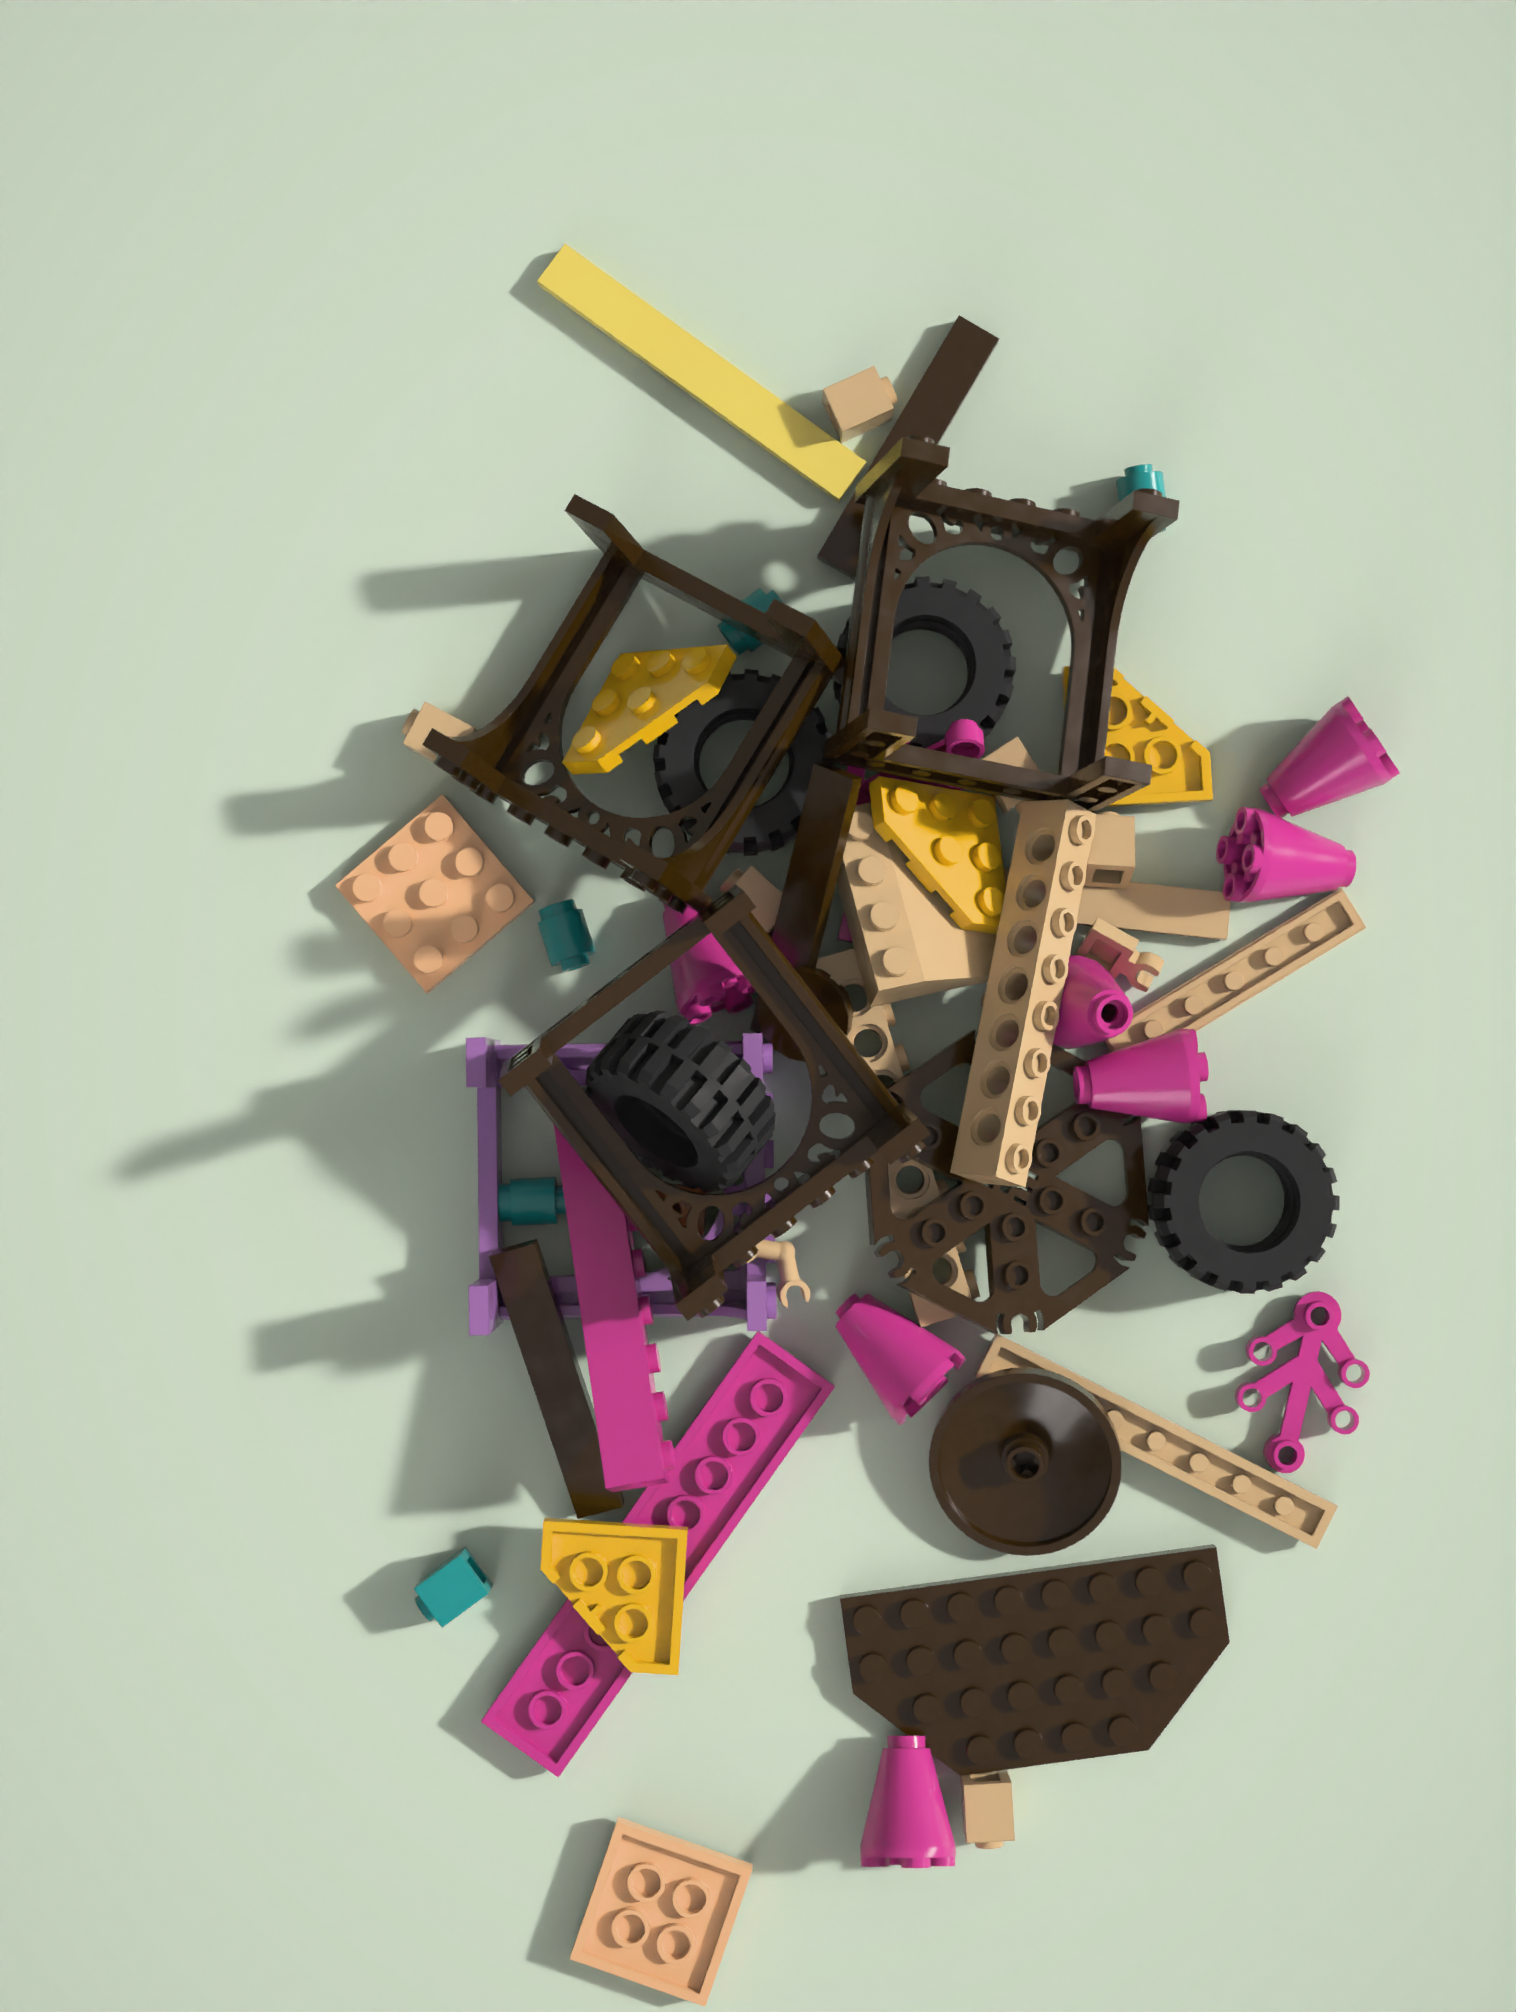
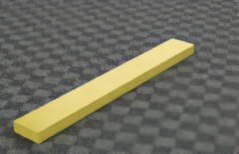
M563 245L537 280L538 285L836 502L839 503L866 466V461L568 245Z

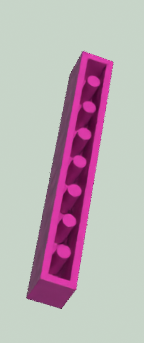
M554 1125L605 1488L610 1492H618L670 1483L668 1470L676 1469L672 1441H663L661 1421L668 1420V1409L664 1391L656 1392L653 1373L661 1372V1362L657 1343L649 1344L646 1325L654 1324V1316L650 1296H642L639 1278L647 1277V1269L643 1249H635L632 1231L637 1229Z

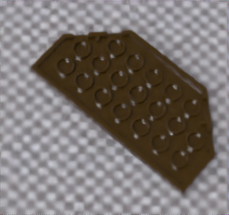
M1213 1544L840 1595L853 1694L906 1735L925 1736V1748H930L932 1755L960 1776L1147 1751L1152 1747L1230 1643L1217 1548Z

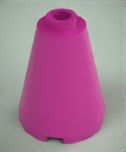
M856 1293L853 1294L835 1313L840 1318L835 1326L889 1415L899 1425L904 1424L907 1414L913 1417L949 1382L944 1375L952 1367L958 1371L966 1360L958 1349L923 1327H920V1325L869 1293L861 1298Z

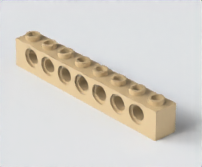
M1068 799L1023 801L950 1171V1173L978 1183L1026 1187L1028 1172L1032 1163V1151L1038 1121L1041 1116V1104L1047 1073L1050 1069V1057L1055 1030L1059 1022V1009L1063 988L1068 974V962L1074 932L1077 927V915L1082 889L1086 880L1088 857L1095 833L1096 814Z
M854 948L817 960L816 968L830 974V978L835 980L838 985L841 984L844 988L849 985H856L865 991ZM867 998L865 1007L858 1012H853L852 1028L847 1038L854 1045V1039L860 1031L871 1030L875 1032L881 1041L880 1050L873 1057L863 1058L876 1075H885L894 1083L903 1077L902 1072L910 1070L903 1044L894 1045L889 1031V1027L896 1025L894 1013L890 1003L870 1007ZM899 1159L891 1165L888 1163L891 1210L894 1216L900 1220H906L948 1190L944 1179L936 1181L932 1169L912 1159L905 1163H901ZM905 1166H915L922 1174L920 1187L911 1193L902 1192L896 1184L897 1173ZM963 1241L941 1256L948 1261L950 1272L948 1277L939 1283L974 1299L980 1297L972 1269L963 1271L958 1255L966 1251ZM909 1270L908 1273L904 1275V1279H906L909 1276L911 1270ZM909 1292L920 1327L957 1316Z

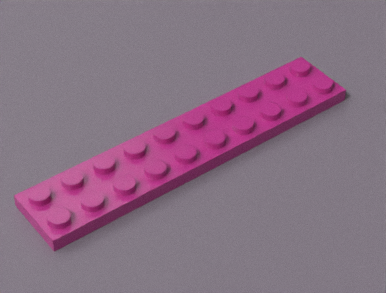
M760 1331L754 1334L673 1448L676 1469L668 1470L670 1483L646 1487L621 1522L688 1527L684 1599L835 1388L832 1382ZM568 1598L481 1720L483 1724L557 1777L561 1775L633 1673L617 1658L618 1655L600 1634L597 1635L581 1617Z

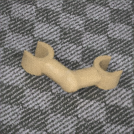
M762 1240L758 1243L756 1247L759 1251L747 1263L755 1258L776 1260L781 1279L776 1289L779 1301L788 1308L787 1290L792 1286H799L802 1297L806 1302H809L810 1289L799 1277L793 1244L788 1241L777 1242Z

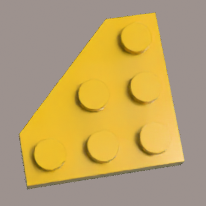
M727 644L620 653L619 657L612 664L611 672L599 694L594 698L592 707L581 728L574 735L572 744L562 763L572 775L608 773L623 762L619 754L640 739L646 745L677 724L678 720L674 715L696 699L703 705L715 697L726 680L737 658Z
M1063 666L1061 669L1064 713L1070 666ZM1114 668L1105 756L1152 765L1150 785L1106 807L1208 802L1213 800L1210 752L1197 740L1194 741L1174 723V720L1147 696L1144 697L1124 679L1125 676Z
M882 776L869 783L873 828L885 842L892 839L909 858L905 865L929 893L936 890L953 909L949 916L962 930L997 934L1006 884L995 797Z
M545 1518L543 1521L540 1570L553 1584L555 1583L572 1602L575 1610L597 1635L600 1634L618 1655L617 1658L630 1672L666 1675L679 1674L688 1527Z

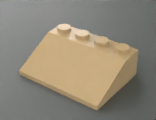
M871 802L855 806L837 879L839 894L869 1006H877L988 982L997 934L962 930L949 916L953 909L936 890L929 893L905 865L909 858L892 839L885 842L873 828Z

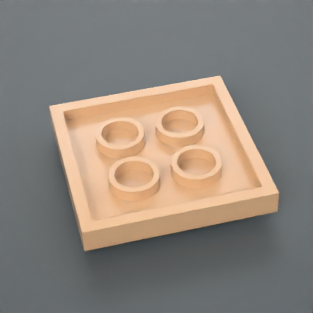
M443 794L335 885L426 993L431 992L535 903Z
M618 1817L574 1942L570 1959L706 2006L752 1872V1863Z

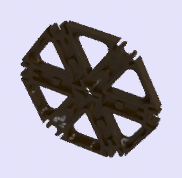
M975 1029L969 1031L887 1087L890 1094L897 1100L901 1099L930 1132V1135L922 1140L926 1146L912 1160L957 1182V1184L906 1220H900L894 1216L891 1210L888 1162L880 1151L876 1152L871 1156L874 1163L865 1171L870 1245H875L881 1238L888 1236L889 1242L880 1244L874 1251L876 1257H883L890 1251H894L898 1255V1265L887 1274L890 1278H898L911 1270V1273L904 1281L896 1284L907 1291L993 1334H998L997 1327L1000 1334H1012L1011 1320L1017 1314L1023 1319L1024 1332H1036V1329L1043 1331L1130 1268L1121 1265L1114 1259V1256L1124 1261H1135L1136 1259L1134 1253L1125 1249L1124 1239L1127 1235L1137 1239H1144L1147 1234L1141 1227L1130 1225V1220H1135L1142 1226H1149L1141 1117L1134 1116L1128 1123L1123 1125L1122 1119L1128 1118L1131 1115L1089 1108L1088 1104L1073 1102L1037 1128L1032 1151V1163L1028 1172L1036 1177L1035 1179L1027 1177L1026 1187H1023L1027 1191L1022 1188H1006L1002 1192L1000 1190L1001 1185L987 1184V1187L976 1181L950 1173L959 1127L926 1110L921 1104L920 1095L927 1085L956 1065L966 1063L971 1066L976 1044ZM1053 1044L1050 1065L1073 1077L1074 1066H1084L1085 1061ZM1106 1140H1114L1120 1144L1123 1150L1126 1196L1121 1204L1111 1206L1055 1176ZM1013 1198L1016 1199V1200H1018V1201H1020V1202H1022V1203H1024V1204L1022 1205V1204H1020V1203L1014 1201ZM1036 1223L1093 1252L1095 1256L1094 1268L1056 1296L1047 1295L1040 1285ZM984 1227L989 1297L984 1301L977 1302L939 1283L933 1275V1266L938 1258Z

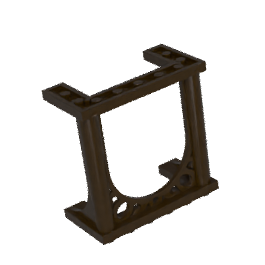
M922 435L902 437L856 486L854 503L863 504L864 513L836 733L824 742L822 761L1024 801L1068 799L1093 813L1150 785L1152 765L1105 756L1118 630L1129 584L1149 540L1178 519L1180 501L1163 497V494L1155 489H1137L1097 520L1080 517V513L1073 509L1058 508L1049 510L1036 507V503L1029 499L1014 498L1005 500L992 497V493L985 489H956L948 487L945 481L936 478L948 467L950 447L934 444L933 439ZM911 515L924 518L930 524L934 533L932 544H923L913 536L909 528V517ZM944 523L949 526H959V534L946 532ZM991 533L1001 535L1000 540H995ZM899 540L903 546H898ZM1031 542L1035 543V545H1046L1049 547L1044 554L1037 553L1032 549ZM967 545H981L1004 550L1035 568L1046 579L1058 596L1068 620L1071 636V658L1058 775L907 745L906 743L916 737L918 717L884 711L897 604L901 592L912 573L924 561L935 554L950 548ZM904 547L912 552L911 560H900V553ZM1061 550L1073 551L1078 554L1079 565L1071 574H1060L1053 566L1054 557ZM895 572H896V573L899 574V575H898L897 578L894 580V575H895ZM1084 579V585L1077 589L1080 599L1070 593L1069 588Z
M574 494L564 511L603 552V557L530 677L512 702L493 721L472 734L450 737L432 728L422 745L437 755L433 762L434 765L452 775L453 779L470 788L469 790L493 805L497 798L509 803L510 806L506 812L529 826L532 825L535 819L547 825L544 834L567 848L572 841L585 847L582 856L605 870L611 862L624 870L620 875L621 879L643 892L645 890L673 910L684 914L686 909L690 908L699 913L712 901V898L703 892L828 683L832 679L842 685L845 659L815 619L775 598L766 613L746 604L644 550L614 514ZM642 578L789 656L792 660L727 768L705 794L686 807L666 815L632 818L620 816L598 807L578 789L568 769L562 763L564 759L562 725L566 707L575 687ZM543 735L549 738L550 743L546 750H533L535 745L540 748ZM540 762H550L553 764L554 773L546 782L539 785L526 784L525 774L532 765ZM559 787L567 792L566 799L563 802L558 797L549 794ZM579 811V813H578V818H576L575 816L571 815V814L576 813V812ZM594 813H599V821L596 824H590V816ZM686 820H697V823L688 829V832L692 834L688 841L686 833L681 826ZM608 828H609V831H610V837H609L608 835L604 834V832H605ZM666 828L671 831L674 837V851L670 857H656L652 850L653 836L656 831ZM636 830L641 833L639 846L630 838H627V841H625V836L629 831Z
M736 884L503 1063L498 1079L510 1097L523 1087L528 1090L661 1259L671 1274L675 1306L687 1321L696 1314L701 1318L708 1316L725 1301L722 1294L728 1288L723 1270L731 1264L735 1268H739L747 1263L759 1251L756 1245L770 1234L774 1238H778L786 1233L797 1222V1219L794 1217L809 1204L814 1209L826 1202L836 1192L833 1186L845 1176L849 1175L853 1179L865 1172L874 1163L871 1156L876 1152L880 1151L890 1165L898 1159L901 1163H905L924 1149L926 1145L922 1140L930 1135V1132L905 1103L901 1099L896 1101L751 913L756 908L755 904L745 891ZM710 933H712L798 1046L809 1072L812 1094L811 1111L805 1133L798 1147L784 1165L774 1174L751 1187L722 1194H703L687 1191L673 1186L654 1175L635 1156L555 1054ZM819 1065L825 1070V1075H820ZM828 1085H832L835 1090V1096L838 1097L842 1093L847 1102L830 1101L825 1103L822 1094ZM831 1113H841L853 1120L854 1130L849 1136L844 1138L828 1137L820 1130L819 1123L821 1119ZM818 1143L834 1150L831 1153L823 1152L818 1154L817 1158L820 1159L819 1161L814 1162L808 1158V1151ZM794 1172H800L804 1174L797 1178ZM780 1177L788 1180V1186L783 1190H777L774 1187L776 1179ZM656 1190L666 1194L665 1198L662 1199ZM767 1193L771 1199L765 1203V1195ZM682 1201L688 1202L691 1206L686 1217V1226H683L678 1218L683 1216L682 1213L672 1208L674 1204ZM741 1202L749 1203L752 1208L751 1213L748 1215L744 1211L739 1218V1224L735 1226L732 1209ZM708 1206L718 1207L724 1216L723 1229L719 1236L713 1240L704 1239L698 1231L699 1215Z

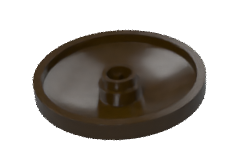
M1027 1367L1008 1368L988 1373L975 1379L963 1387L948 1402L941 1412L932 1434L929 1451V1473L932 1488L941 1508L954 1525L965 1535L983 1546L1002 1553L1022 1556L1043 1555L1060 1551L1076 1544L1094 1531L1109 1513L1117 1496L1121 1480V1449L1117 1432L1108 1413L1101 1403L1084 1387L1061 1374L1048 1370Z

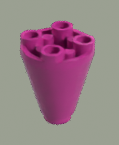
M1347 696L1327 711L1266 778L1268 783L1260 787L1259 791L1276 816L1283 818L1290 814L1293 817L1384 785L1400 774V772L1386 753L1371 728L1369 729L1360 712Z
M1240 807L1229 836H1221L1216 848L1217 862L1224 864L1223 896L1226 901L1247 903L1333 891L1339 887H1348L1352 883L1356 872V856L1352 850H1346L1340 843L1256 808Z
M663 903L665 908L663 921L666 938L698 913L687 908L685 913L681 914ZM712 933L670 964L676 1007L679 1013L684 1018H687L688 1022L692 1025L707 1020L712 1016V1013L726 1009L729 1014H734L747 1009L754 1003L751 995L756 992Z
M1070 955L1068 974L1065 979L1059 1009V1022L1056 1026L1053 1044L1066 1049L1084 1048L1123 1033L1129 1027L1133 1018L1132 1005L1113 976L1098 961L1080 955Z
M1177 1029L1085 1061L1084 1066H1074L1073 1088L1077 1104H1088L1089 1108L1182 1124L1205 1122L1207 1120L1206 1099L1203 1093L1200 1094V1082L1208 1080V1061L1205 1052L1198 1053L1195 1029Z
M887 1736L888 1748H883L860 1844L861 1866L888 1867L889 1865H901V1868L955 1866V1842L930 1748H925V1736Z

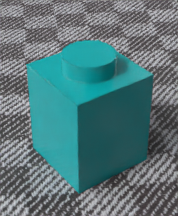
M465 1546L418 1582L414 1588L418 1594L415 1597V1603L427 1620L432 1621L436 1619L443 1628L489 1594L493 1583Z

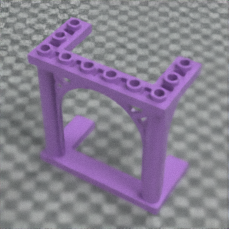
M743 1033V1041H724L732 1048L731 1051L739 1059L743 1058L750 1065L753 1075L760 1078L762 1082L763 1074L773 1073L772 1043L763 1044L762 1033ZM486 1037L466 1038V1087H477L479 1279L469 1285V1336L490 1335L504 1323V1320H510L489 1259L492 1251L503 1248V1222H500L498 1209L499 1184H502V1085L498 1079L503 1063L528 1045H500V1040ZM607 1043L566 1044L555 1054L581 1086H586L587 1068ZM766 1093L773 1100V1093ZM769 1140L742 1173L743 1182L724 1189L723 1193L740 1191L765 1180L764 1168H774V1140ZM767 1193L765 1195V1203L771 1199ZM741 1202L732 1209V1214L740 1217L746 1211L749 1215L752 1210L749 1203L744 1205ZM720 1209L713 1226L704 1239L713 1240L721 1233L724 1226V1216ZM769 1235L764 1240L775 1241V1238ZM755 1258L734 1271L723 1270L728 1288L722 1294L725 1301L706 1317L728 1316L741 1318L747 1321V1331H767V1319H777L776 1282H766V1263H775V1260ZM666 1267L648 1272L647 1277L639 1278L642 1296H650L654 1317H684L675 1306L672 1283L668 1279L671 1274ZM575 1275L550 1276L563 1318H581Z

